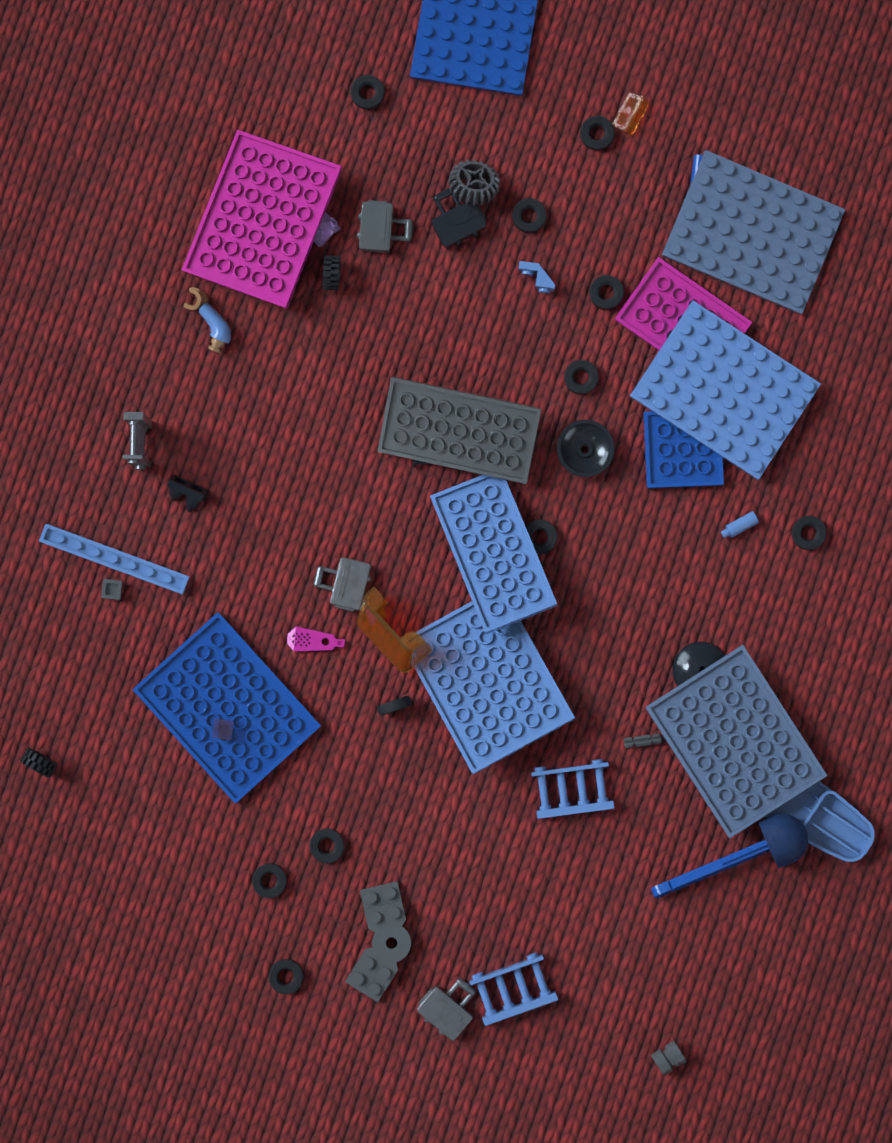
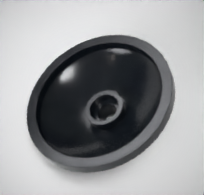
M578 420L571 423L562 431L557 442V456L560 463L568 472L579 477H592L600 474L609 466L614 455V441L610 432L603 425L592 420ZM584 446L587 447L588 452L583 453L581 451V448Z
M708 642L688 644L678 652L673 662L672 674L676 685L679 686L699 673L701 666L707 668L724 657L725 653L716 645Z

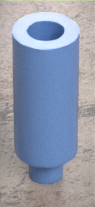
M752 511L725 526L726 529L721 531V535L723 538L728 536L733 538L759 524V521Z

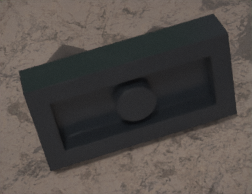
M175 474L169 479L167 484L172 501L180 499L184 494L186 495L185 503L188 512L195 510L205 499L209 491Z

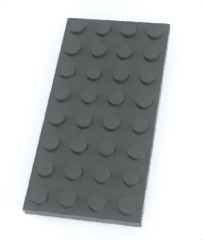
M392 376L377 452L527 484L542 408Z

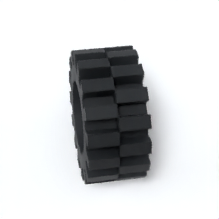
M325 255L323 290H339L341 256Z
M29 747L20 760L27 767L47 778L52 776L58 766L55 761Z

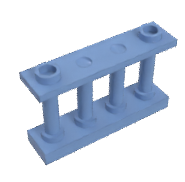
M598 759L592 760V764L551 770H546V767L534 768L535 772H531V776H538L541 799L540 810H536L537 819L614 809V802L612 800L609 801L608 797H606L602 767L609 766L608 762ZM595 768L599 796L595 803H590L587 800L584 769ZM576 771L580 800L578 805L573 806L568 802L564 772ZM557 773L560 796L558 808H551V805H549L546 774Z
M536 952L526 956L527 959L484 975L483 972L472 975L473 979L469 980L470 985L477 984L486 1010L485 1016H482L485 1026L558 1000L556 992H551L548 989L538 961L544 960L542 954L538 955ZM530 964L541 991L539 993L540 996L535 998L529 995L520 969ZM510 971L514 972L523 998L521 999L522 1002L516 1005L514 1002H511L502 974ZM495 977L504 1002V1009L499 1011L493 1009L484 983L485 980Z

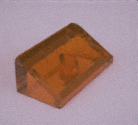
M629 92L612 123L613 127L632 136L649 106V102L644 97Z

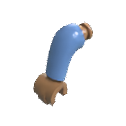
M189 288L190 294L196 295L197 302L195 305L185 303L183 307L190 310H199L200 315L211 329L212 345H209L208 348L221 353V347H224L225 343L229 344L231 340V329L224 318L207 303L208 298L205 292L199 288Z

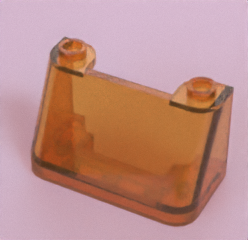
M373 587L364 596L356 620L357 625L400 672H409L433 650L416 632H408L402 638L396 634L384 621L387 617L385 605L388 602Z

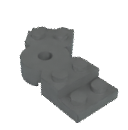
M398 881L360 890L368 929L375 932L372 940V947L365 948L345 982L376 1002L380 1000L398 971L397 962L407 956L411 947L410 934L402 926L406 920ZM390 937L397 940V945L393 948L386 944V940Z

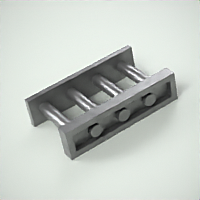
M124 412L123 420L130 425V455H123V459L131 466H135L136 470H146V466L151 467V462L144 457L145 432H147V429H152V420L144 412Z

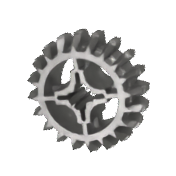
M474 158L472 162L467 159L465 163L460 161L458 165H455L450 172L448 184L454 198L459 197V202L465 201L466 205L472 203L473 206L478 203L482 206L484 202L489 204L490 200H494L499 192L500 179L498 173L495 172V168H490L489 163L483 164L482 160L476 162Z

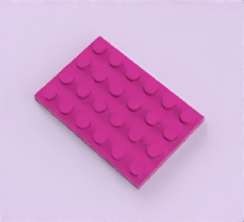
M659 257L614 319L658 351L692 300L742 333H745L752 323Z

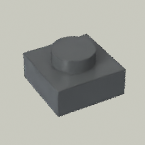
M103 579L101 598L121 600L123 581Z

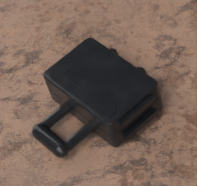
M450 188L433 197L442 215L432 219V226L444 249L454 245L460 246L462 241L471 236L477 237L479 232L486 229V218L478 203L475 206L472 203L467 205L466 203L461 204L458 197L454 198ZM452 196L457 207L446 212L440 201Z

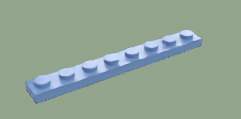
M46 523L39 542L182 595L190 578L187 575Z

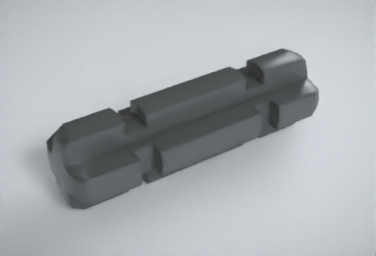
M657 733L652 734V736L642 735L635 736L634 738H624V747L651 745V743L660 744L662 742L661 735Z

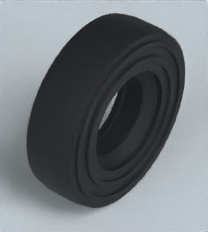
M363 75L353 82L350 93L352 101L356 106L361 109L371 110L382 103L385 90L382 82L377 77ZM366 85L372 86L375 90V95L371 99H364L360 95L362 87Z
M592 116L585 120L581 126V140L591 150H603L613 141L614 127L607 118ZM594 126L602 127L605 132L604 137L600 140H594L590 136L591 128Z
M533 198L519 201L512 212L514 225L525 233L538 231L546 221L545 207L540 201ZM528 208L533 209L537 214L536 220L531 223L525 222L522 218V212Z
M602 275L592 282L589 295L595 306L600 309L609 310L620 304L623 299L624 289L622 283L616 277ZM609 285L613 288L614 295L611 299L606 300L600 296L599 290L602 286Z
M574 361L565 370V384L575 394H587L598 383V371L589 361ZM578 370L586 371L589 375L587 383H576L574 380L575 372Z
M801 517L792 527V539L799 548L814 550L824 543L826 527L817 517ZM805 526L815 528L816 537L813 540H805L802 537V529Z
M535 520L526 526L537 554L548 553L554 548L557 542V531L550 522ZM541 529L547 533L548 539L544 544L534 542L533 533L536 530Z
M405 696L379 705L377 710L380 716H384L412 705L409 696Z
M321 829L310 840V852L321 863L335 862L343 854L344 840L333 829ZM325 838L331 839L335 845L334 850L328 854L323 853L319 848L321 840Z
M267 863L255 870L252 877V885L258 895L264 898H275L286 888L287 877L280 866ZM267 873H272L277 878V884L273 888H266L262 884V878Z
M282 959L271 967L269 983L276 992L292 994L302 985L304 978L303 970L297 962L290 959ZM284 969L292 971L294 975L293 981L290 984L281 983L278 977L280 971Z

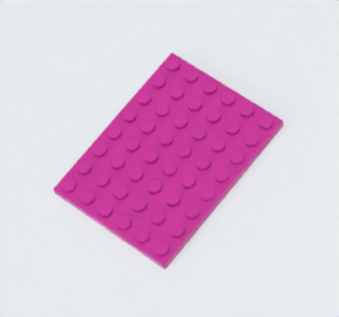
M237 130L182 271L287 309L343 169L342 166Z

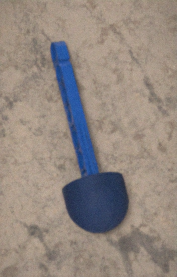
M788 814L771 816L759 822L765 838L764 841L651 888L654 898H660L768 852H771L777 867L782 868L799 860L804 855L808 846L807 830L803 823L794 816Z

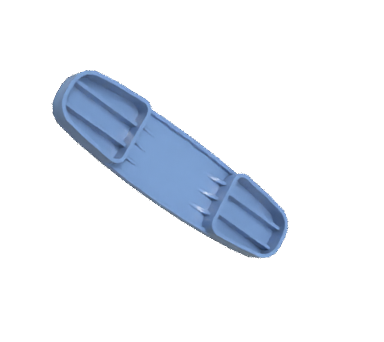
M820 781L764 816L766 819L778 814H788L796 817L807 830L808 844L845 862L860 860L868 852L874 841L872 824L857 809Z

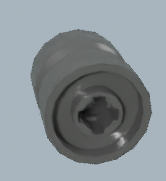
M674 1040L666 1044L664 1051L659 1049L651 1054L664 1076L673 1071L674 1065L678 1067L687 1062Z

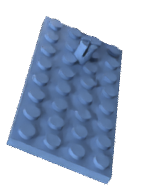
M481 475L430 496L485 634L558 606L505 479Z

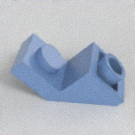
M519 262L518 272H522V275L533 276V274H537L535 289L544 294H550V291L554 292L555 284L539 263Z

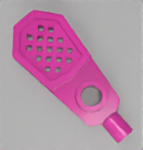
M295 627L287 636V644L293 651L333 650L335 646L344 647L345 640L336 639L333 634L301 627ZM324 638L329 639V644L326 646L322 644Z

